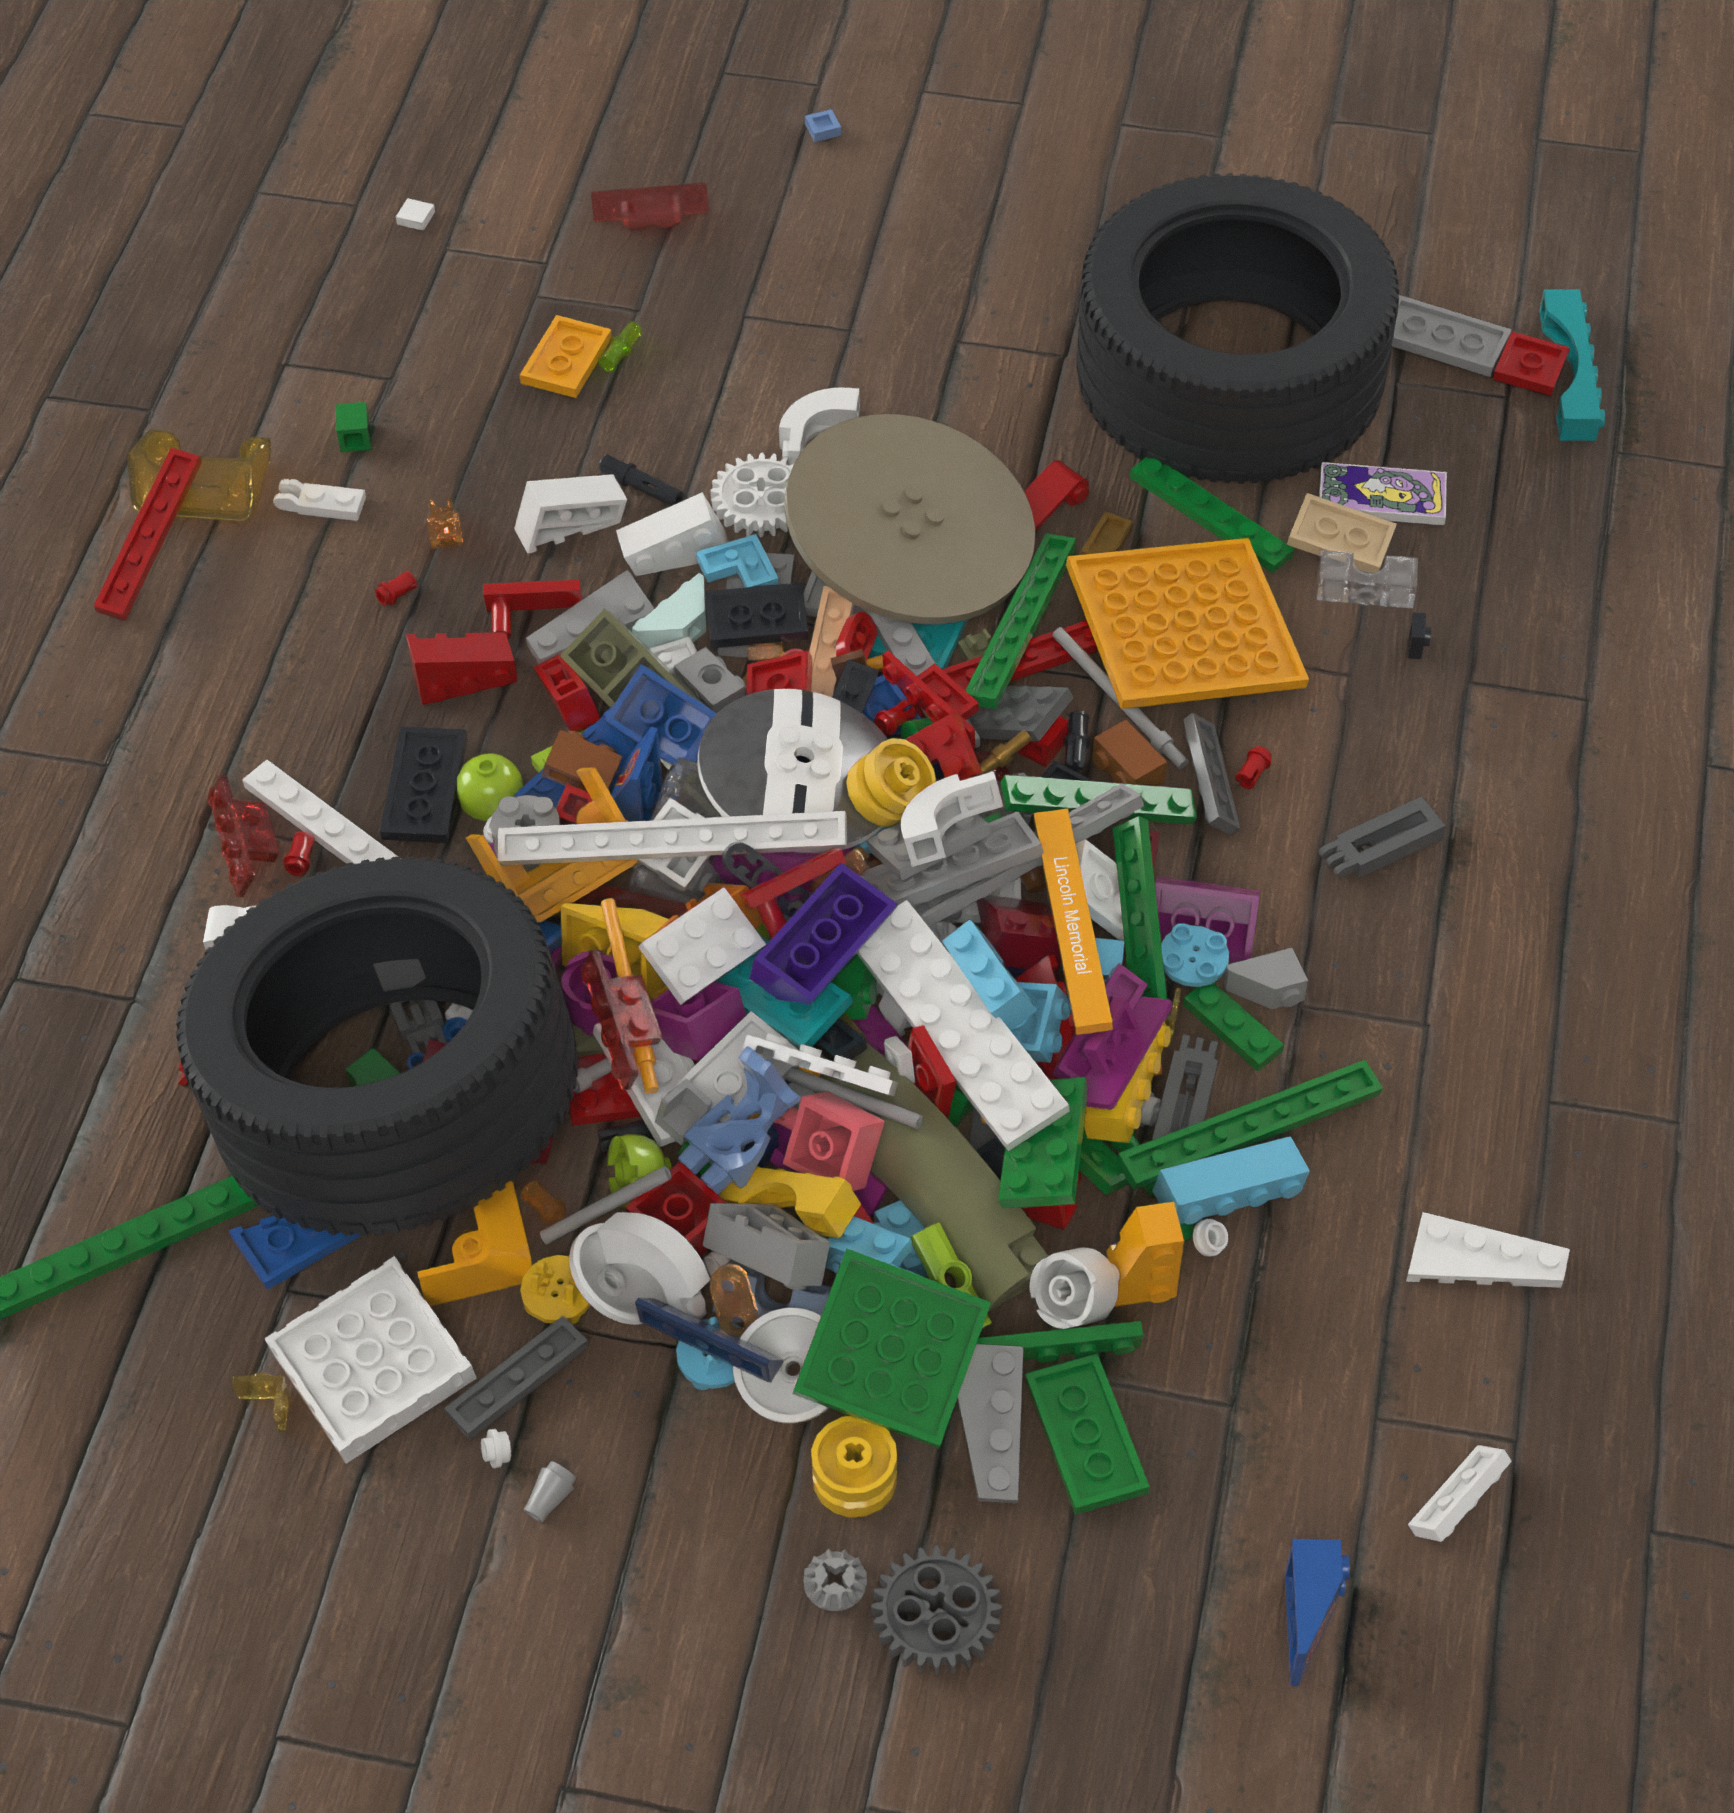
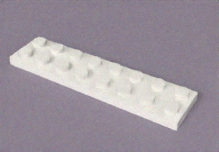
M908 900L898 905L856 954L912 1027L925 1026L953 1074L956 1084L1005 1148L1010 1151L1070 1112L1069 1104L1001 1018H995L990 1013L956 961Z

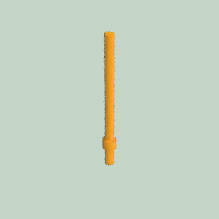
M608 898L601 902L635 1048L632 1056L635 1068L640 1070L645 1093L653 1094L659 1090L654 1070L656 1058L653 1048L649 1047L615 900Z

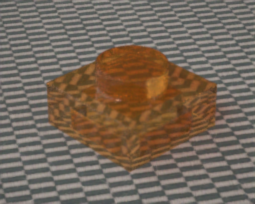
M783 642L755 644L747 647L748 660H757V662L784 655Z

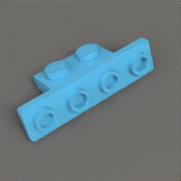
M854 1216L840 1238L829 1237L827 1239L823 1237L830 1242L825 1268L836 1274L846 1248L900 1268L899 1265L913 1250L911 1238Z

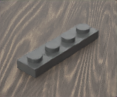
M1191 713L1183 719L1187 733L1185 737L1193 758L1192 766L1196 771L1199 783L1198 791L1204 803L1205 819L1211 827L1232 835L1240 829L1215 725L1197 714Z
M562 1316L444 1408L446 1416L471 1440L588 1348L587 1339Z

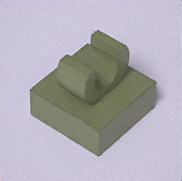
M983 629L981 633L973 636L969 634L965 639L957 641V651L964 661L983 656L992 637L987 629Z

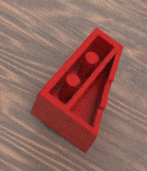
M505 632L466 633L465 638H447L446 633L435 634V638L417 639L416 634H406L413 675L422 705L441 702L446 699L518 682L515 661Z

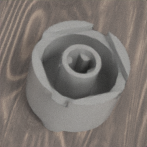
M530 795L508 796L501 799L498 804L499 807L491 818V832L496 858L498 859V828L560 825L558 812L553 806L551 799ZM525 864L523 867L526 872H529L541 864Z

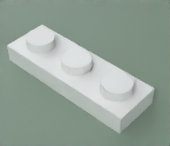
M1477 1445L1409 1522L1408 1526L1414 1535L1440 1542L1454 1531L1458 1522L1468 1511L1477 1505L1479 1498L1492 1484L1499 1480L1501 1473L1512 1462L1504 1449Z

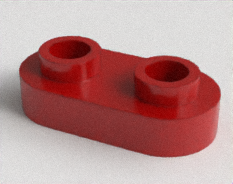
M861 611L846 619L836 642V656L862 649L867 661L877 636V628L870 615Z

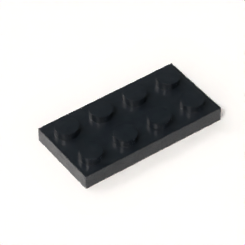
M400 727L380 827L381 840L449 843L457 799V777L463 766L467 744L466 730Z

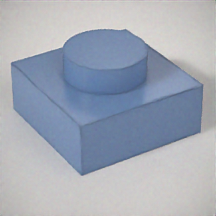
M832 109L805 116V125L814 142L841 136V126Z

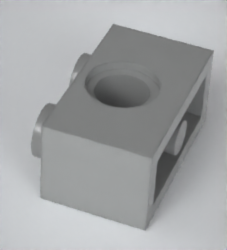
M706 647L674 665L675 675L705 706L716 713L734 700L745 696L746 685L738 675L734 676L727 669L721 657L714 656Z

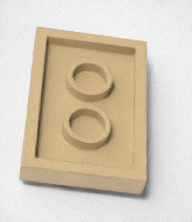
M1307 493L1290 533L1287 545L1377 576L1397 524Z

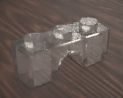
M1321 550L1317 600L1413 608L1417 590L1418 558L1386 556L1384 568L1381 571L1365 573L1354 565V553Z

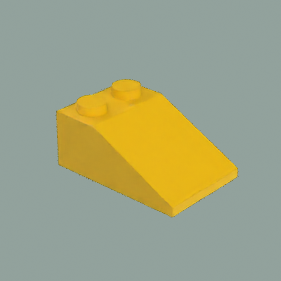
M572 903L561 905L563 966H566L576 955L590 950H602V954L613 956L602 906ZM616 907L636 993L648 998L665 983L638 946L650 938L669 919L644 909Z

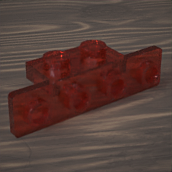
M704 182L593 191L591 193L594 221L622 219L623 227L629 226L631 230L645 229L646 225L658 224L662 228L673 227L676 222H681V214L706 213L709 211L707 185Z
M220 775L214 787H211L209 790L208 804L212 807L215 817L214 825L216 832H219L222 843V856L226 858L228 865L229 882L233 884L236 897H244L255 877L251 860L275 862L279 855V850L266 804L234 800L228 777Z
M590 950L581 966L582 981L585 985L588 984L591 993L592 1012L595 1016H598L602 1028V1043L605 1047H608L612 1058V1074L615 1079L619 1080L622 1091L630 1090L639 1075L631 1048L659 1044L662 1035L642 975L608 979L599 950Z

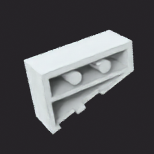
M613 474L527 481L514 529L527 554L537 551L536 546L550 541H554L556 545L565 542V536L580 531L583 535L620 523L627 498Z
M703 492L616 530L624 559L636 576L698 564L696 559L697 551L729 542L724 527Z

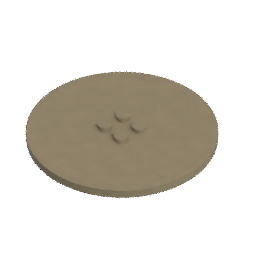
M879 414L857 417L836 424L817 435L802 450L792 467L786 485L784 505L786 523L790 536L805 563L815 575L840 596L865 610L886 618L917 624H945L982 615L1005 601L1015 591L1029 567L1034 552L1035 524L1032 510L1023 489L1014 475L983 445L964 433L935 421L907 415Z

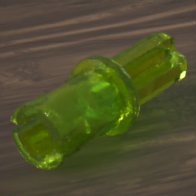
M631 321L619 336L612 337L609 347L598 359V362H600L599 366L607 372H613L625 356L627 357L631 354V346L641 335L642 327L637 325L636 322Z

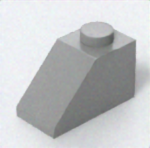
M1293 948L1226 965L1224 978L1226 991L1270 1009L1282 1006L1291 1007L1304 1001L1308 979Z

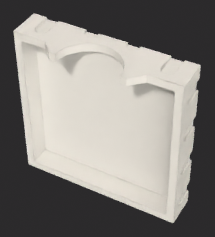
M395 1256L384 1262V1265L375 1271L373 1269L351 1283V1286L345 1290H340L324 1300L312 1311H307L286 1325L287 1327L265 1338L271 1352L346 1464L477 1379L472 1365L465 1356H462L458 1345L446 1328L443 1327L429 1304L423 1299L410 1277L404 1273L402 1266Z

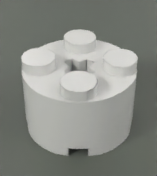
M1076 1248L1057 1252L1042 1259L1035 1266L1030 1279L1031 1298L1036 1299L1039 1307L1037 1312L1040 1317L1056 1328H1073L1104 1320L1112 1311L1118 1296L1120 1273L1114 1264L1110 1263L1104 1255L1094 1249Z

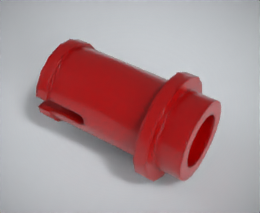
M406 570L387 583H379L378 588L375 589L376 598L383 606L394 605L396 599L417 588L415 577Z
M904 699L887 711H879L873 723L884 735H892L896 733L897 728L904 722L915 718V707L913 706L905 711L904 709L912 703Z
M1256 746L1248 751L1246 762L1235 776L1236 782L1241 780L1240 786L1246 789L1254 788L1262 772L1270 768L1272 764V754L1270 751L1262 746Z
M299 831L293 836L290 852L283 860L286 872L293 876H302L310 869L309 857L315 842L311 834Z

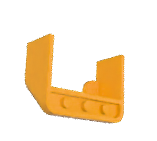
M580 768L577 770L578 776L593 801L579 810L576 824L626 822L597 769ZM471 834L466 837L486 874L494 877L496 882L500 881L505 884L506 889L510 888L514 891L516 897L519 896L523 900L524 905L528 906L537 922L546 920L559 912L561 905L564 903L577 901L629 869L637 862L636 859L546 863L526 872L523 865L501 866L484 835Z
M512 1181L507 1182L503 1190H496L492 1193L491 1198L487 1200L482 1199L478 1201L477 1206L473 1207L478 1230L465 1233L455 1240L452 1247L455 1263L417 1272L424 1300L429 1306L522 1284L523 1276L532 1266V1260Z

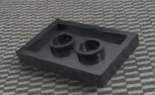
M802 582L705 591L711 649L809 640Z

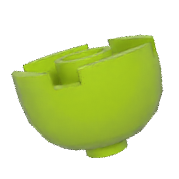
M494 753L481 754L471 758L464 764L457 777V797L462 810L472 818L488 821L492 817L495 810L499 807L498 804L501 799L508 796L514 797L523 787V779L516 765L504 756Z
M625 1134L612 1138L608 1152V1166L615 1165V1177L608 1178L611 1194L663 1166H666L669 1170L671 1169L670 1159L664 1157L662 1149L652 1139L636 1134ZM629 1201V1202H627V1203H625V1204H623V1205H621V1206H619V1207L625 1208V1206H627L631 1201Z

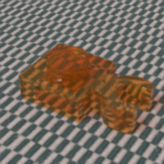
M446 498L447 505L444 508H437L434 500L429 502L431 517H427L432 549L463 544L459 514L454 513L451 498Z

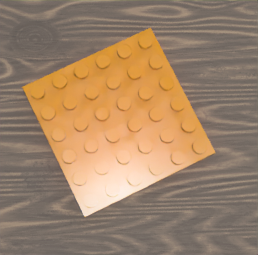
M1249 538L1068 556L1066 562L1067 570L1121 709L1307 688L1309 677Z

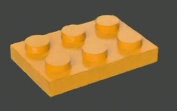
M556 315L520 373L521 384L577 398L612 339L611 329Z

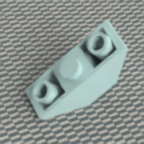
M698 573L690 581L684 582L668 599L662 600L657 608L646 617L639 619L632 627V633L649 649L685 637H690L692 642H695L707 632L704 576Z

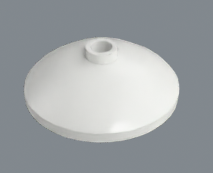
M604 1223L587 1227L576 1237L569 1254L570 1270L578 1290L585 1300L604 1316L625 1324H643L639 1320L635 1301L637 1298H654L667 1304L663 1288L648 1271L639 1266L606 1263L597 1231Z
M801 1308L777 1309L756 1319L741 1336L740 1339L783 1359V1364L771 1383L733 1366L734 1379L739 1393L744 1401L759 1415L780 1423H800L811 1420L828 1409V1407L792 1394L799 1374L796 1376L788 1375V1367L791 1364H799L802 1368L821 1318L819 1314Z

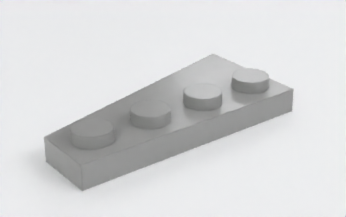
M628 570L526 638L527 647L538 664L563 653L604 608L613 613L630 631L639 619L646 617L654 610V607Z
M976 1344L957 1397L978 1501L1018 1502L1023 1347Z

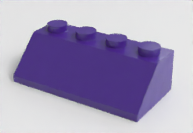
M840 863L754 958L749 979L778 1000L811 1005L892 914L898 904L843 863Z

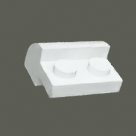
M669 798L654 820L704 817L698 813L694 814L672 798ZM710 856L636 860L658 874L660 879L681 891H686Z

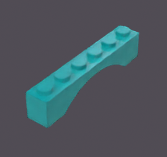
M1544 289L1539 310L1542 333L1556 344L1570 347L1567 359L1573 372V382L1569 389L1561 396L1556 415L1559 441H1596L1599 428H1604L1605 411L1600 409L1601 388L1596 387L1598 368L1592 364L1594 345L1589 344L1591 326L1590 323L1585 322L1587 303L1582 302L1580 290Z

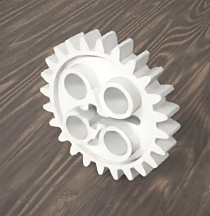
M760 453L758 459H754L751 454H748L747 461L745 462L736 458V466L728 463L725 464L726 472H717L718 479L712 481L713 489L710 490L712 509L716 511L718 519H724L725 527L734 524V531L736 533L743 528L746 529L747 536H750L753 531H758L759 537H763L764 532L768 530L772 536H775L777 528L788 532L784 510L785 491L794 463L788 466L787 457L779 462L777 461L776 454H773L770 459H765L764 453Z

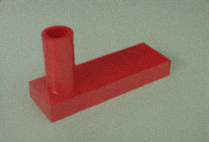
M580 579L483 584L486 611L491 612V633L505 632L507 639L511 637V611L571 608L582 601Z
M832 848L741 893L740 896L745 907L750 909L757 908L772 939L787 923L775 897L847 861L841 849Z

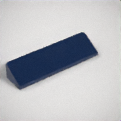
M637 1298L635 1301L641 1323L766 1382L771 1383L783 1364L782 1358L657 1299Z

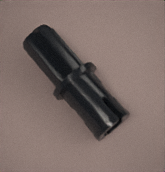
M1073 711L1069 714L1068 734L1064 737V745L1067 747L1065 766L1074 771L1084 769L1086 749L1090 746V738L1087 736L1090 717L1083 711Z

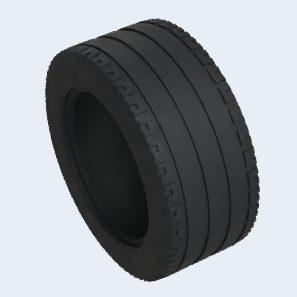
M1226 173L1223 176L1213 174V176L1209 177L1201 175L1200 178L1189 177L1185 181L1180 179L1176 180L1173 184H1163L1161 188L1155 187L1151 189V192H1144L1139 198L1131 199L1130 204L1125 203L1121 206V210H1116L1112 217L1105 221V225H1101L1098 233L1094 235L1093 242L1090 243L1085 256L1081 275L1076 353L1077 376L1081 395H1083V400L1087 404L1089 412L1093 413L1094 420L1099 422L1102 430H1107V435L1110 438L1116 439V443L1119 446L1124 445L1125 450L1129 453L1134 452L1137 458L1157 459L1163 466L1167 464L1171 469L1184 474L1185 477L1190 478L1193 476L1197 477V480L1202 481L1210 479L1211 482L1216 483L1219 480L1224 481V483L1237 481L1238 484H1244V481L1258 483L1259 480L1269 482L1274 478L1281 480L1288 475L1290 477L1297 476L1298 472L1306 473L1310 468L1316 469L1321 466L1322 462L1328 463L1332 457L1340 456L1342 450L1346 451L1350 448L1351 443L1355 444L1359 436H1362L1366 428H1369L1372 419L1375 418L1386 385L1399 306V280L1394 260L1390 256L1389 249L1385 247L1384 241L1378 238L1379 234L1375 230H1371V225L1368 222H1363V218L1360 215H1355L1354 210L1345 208L1342 202L1334 201L1333 197L1329 195L1324 196L1318 190H1310L1311 187H1302L1296 182L1288 183L1285 182V179L1275 180L1270 176L1263 178L1255 174L1253 176H1246V174L1233 175V173ZM1220 300L1242 301L1263 305L1284 313L1303 325L1313 336L1298 345L1275 352L1250 355L1229 354L1204 349L1188 343L1166 330L1157 320L1177 309L1196 303Z
M411 856L405 859L392 857L388 860H385L383 857L377 858L376 861H369L367 859L362 860L358 864L353 862L347 863L346 866L340 868L335 866L330 871L324 873L319 871L313 877L308 878L306 876L301 878V882L286 885V889L282 891L277 890L272 893L273 896L270 898L262 899L259 901V905L246 910L247 914L234 920L235 924L226 927L223 930L224 934L218 936L213 941V947L207 948L204 952L205 957L199 959L197 969L192 971L190 975L191 981L187 982L184 988L186 993L182 994L180 999L181 1006L178 1007L179 1018L176 1019L179 1057L185 1077L227 1169L248 1197H251L257 1205H262L265 1211L273 1212L275 1217L279 1219L285 1218L288 1223L293 1225L298 1223L301 1228L305 1229L312 1227L316 1232L327 1230L329 1234L334 1235L338 1232H343L344 1236H352L353 1233H359L360 1236H368L369 1233L384 1235V1232L391 1231L393 1234L399 1233L401 1229L405 1228L414 1230L416 1226L422 1224L429 1226L432 1225V1221L438 1219L444 1221L448 1219L447 1216L454 1213L459 1215L463 1213V1209L469 1206L471 1208L477 1206L478 1201L491 1198L493 1192L503 1190L507 1182L516 1180L518 1173L526 1171L530 1167L529 1163L532 1160L536 1161L540 1157V1151L549 1146V1139L556 1136L558 1132L557 1126H561L564 1122V1114L568 1113L570 1109L569 1102L574 1097L573 1089H576L578 1056L574 1029L550 951L537 920L532 915L528 906L524 905L523 900L519 896L516 897L514 891L510 888L506 889L505 884L500 881L496 882L494 877L490 875L484 876L480 870L472 871L471 867L466 865L460 867L456 862L452 861L445 863L442 859L431 861L427 857L415 859V857ZM419 959L426 976L425 979L413 987L383 991L373 964L395 960ZM407 1000H438L458 1004L473 1010L465 1025L446 1046L423 1063L397 1076L367 1085L341 1088L316 1087L289 1080L298 1061L319 1038L343 1021L366 1010Z

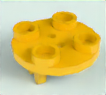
M555 1255L543 1258L540 1261L538 1260L523 1276L520 1291L524 1309L528 1314L544 1323H554L564 1316L573 1325L579 1321L581 1315L590 1307V1304L581 1295L574 1282L570 1270L569 1256Z

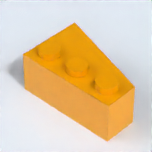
M1174 1202L1136 1207L1119 1232L1121 1239L1118 1244L1110 1245L1106 1251L1108 1261L1114 1264L1120 1273L1118 1296L1114 1307L1149 1301L1152 1303H1162L1170 1298H1175L1177 1295L1184 1239Z

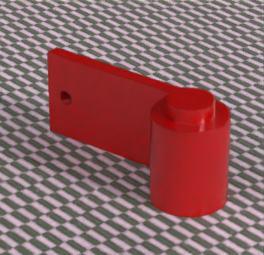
M1055 460L1049 464L1024 491L1032 510L1035 532L1063 502L1069 506L1081 504L1089 494V481L1060 460Z

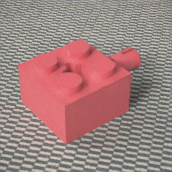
M829 1091L803 1096L798 1109L792 1106L785 1114L774 1121V1123L780 1124L792 1131L783 1161L784 1165L803 1174L809 1172L817 1176L841 1177L851 1184L852 1191L866 1187L885 1123L884 1120Z

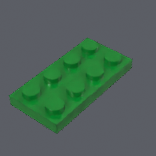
M1085 1077L1050 1080L1069 1104L1070 1112L1010 1151L1005 1148L998 1197L1002 1209L1075 1204L1088 1094V1084Z
M1098 1354L1025 1374L1026 1386L1075 1515L1149 1494L1150 1486Z

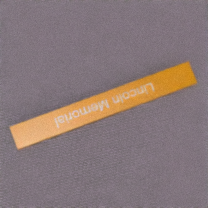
M1068 809L1034 813L1037 838L1041 842L1044 852L1041 859L1076 1035L1113 1030L1112 1017Z

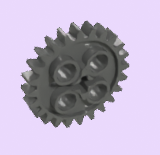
M938 1546L934 1547L932 1556H927L922 1547L918 1548V1559L913 1560L907 1553L903 1554V1567L892 1562L890 1564L892 1577L881 1574L880 1585L882 1588L874 1589V1600L877 1603L872 1604V1615L877 1617L873 1620L874 1631H882L879 1635L880 1645L892 1643L889 1648V1656L893 1658L902 1653V1666L905 1668L913 1660L917 1661L918 1673L920 1674L924 1671L927 1664L932 1665L935 1676L939 1675L941 1665H947L952 1674L955 1673L957 1661H961L967 1668L971 1667V1653L982 1659L984 1657V1647L982 1644L993 1646L994 1635L991 1632H999L1000 1621L997 1617H1000L1002 1613V1605L996 1603L999 1601L1000 1591L999 1589H990L993 1586V1576L981 1577L983 1574V1564L979 1563L971 1568L969 1566L970 1554L967 1553L959 1561L955 1559V1548H951L945 1557L941 1556ZM925 1580H933L939 1585L933 1589H926L920 1584ZM912 1593L914 1596H906L905 1594ZM959 1599H968L973 1602V1605L968 1608H961L954 1603ZM906 1612H912L919 1616L911 1622L900 1618ZM959 1624H968V1626L966 1628H963ZM940 1631H947L954 1637L948 1641H941L934 1637V1635Z

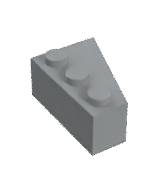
M711 1203L702 1246L780 1281L787 1288L805 1290L806 1286H822L830 1242L775 1204Z

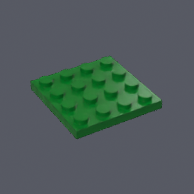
M846 1248L792 1394L939 1449L991 1302Z

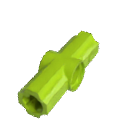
M940 1222L909 1237L930 1280L948 1286L945 1282L944 1274L949 1273L956 1281V1288L954 1289L978 1297L971 1284V1270L965 1263L959 1261ZM988 1315L985 1318L982 1328L991 1324Z

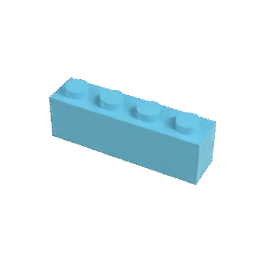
M1291 1136L1162 1169L1157 1177L1153 1193L1159 1204L1174 1202L1180 1224H1194L1208 1216L1216 1214L1224 1216L1242 1207H1258L1272 1199L1294 1197L1302 1191L1310 1170Z

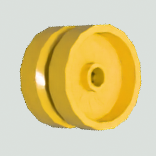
M891 738L881 742L869 754L864 755L853 764L848 771L846 784L848 795L855 809L866 820L877 826L892 827L901 823L904 810L911 800L925 788L935 783L936 777L928 757L916 745L905 739Z
M845 1416L828 1423L817 1434L811 1454L813 1487L820 1502L833 1513L849 1518L866 1517L881 1510L893 1497L897 1485L896 1443L890 1432L884 1427L852 1416Z

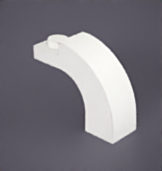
M829 388L819 390L800 398L787 409L779 425L780 449H782V458H788V466L795 463L799 454L813 437L836 424L859 417V389Z
M994 772L962 781L959 780L958 774L946 777L928 786L911 800L902 815L901 830L912 867L946 857L942 845V837L954 823L973 815L1003 807Z
M616 1212L597 1229L606 1263L639 1266L648 1271L659 1282L666 1295L668 1305L697 1319H701L707 1313L705 1299L700 1290L710 1281L707 1269L693 1246L678 1231L654 1217L630 1212Z

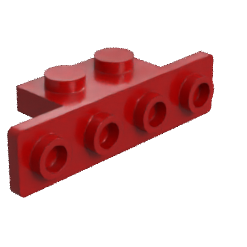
M887 650L883 653L882 673L886 680L892 685L896 684L903 690L905 696L912 704H918L925 710L933 723L952 712L959 713L974 749L976 747L975 729L966 719L979 711V703L936 664H933L916 676L890 651Z

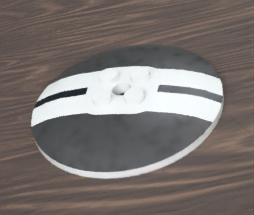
M797 689L765 690L734 700L713 717L701 738L698 751V773L708 799L722 817L845 811L847 815V848H850L868 840L880 831L883 826H877L866 820L855 809L848 795L846 784L848 771L857 760L869 754L873 748L888 739L865 715L832 697ZM796 756H805L811 762H800ZM828 850L793 851V852H800V853H824V852H826V851H828Z

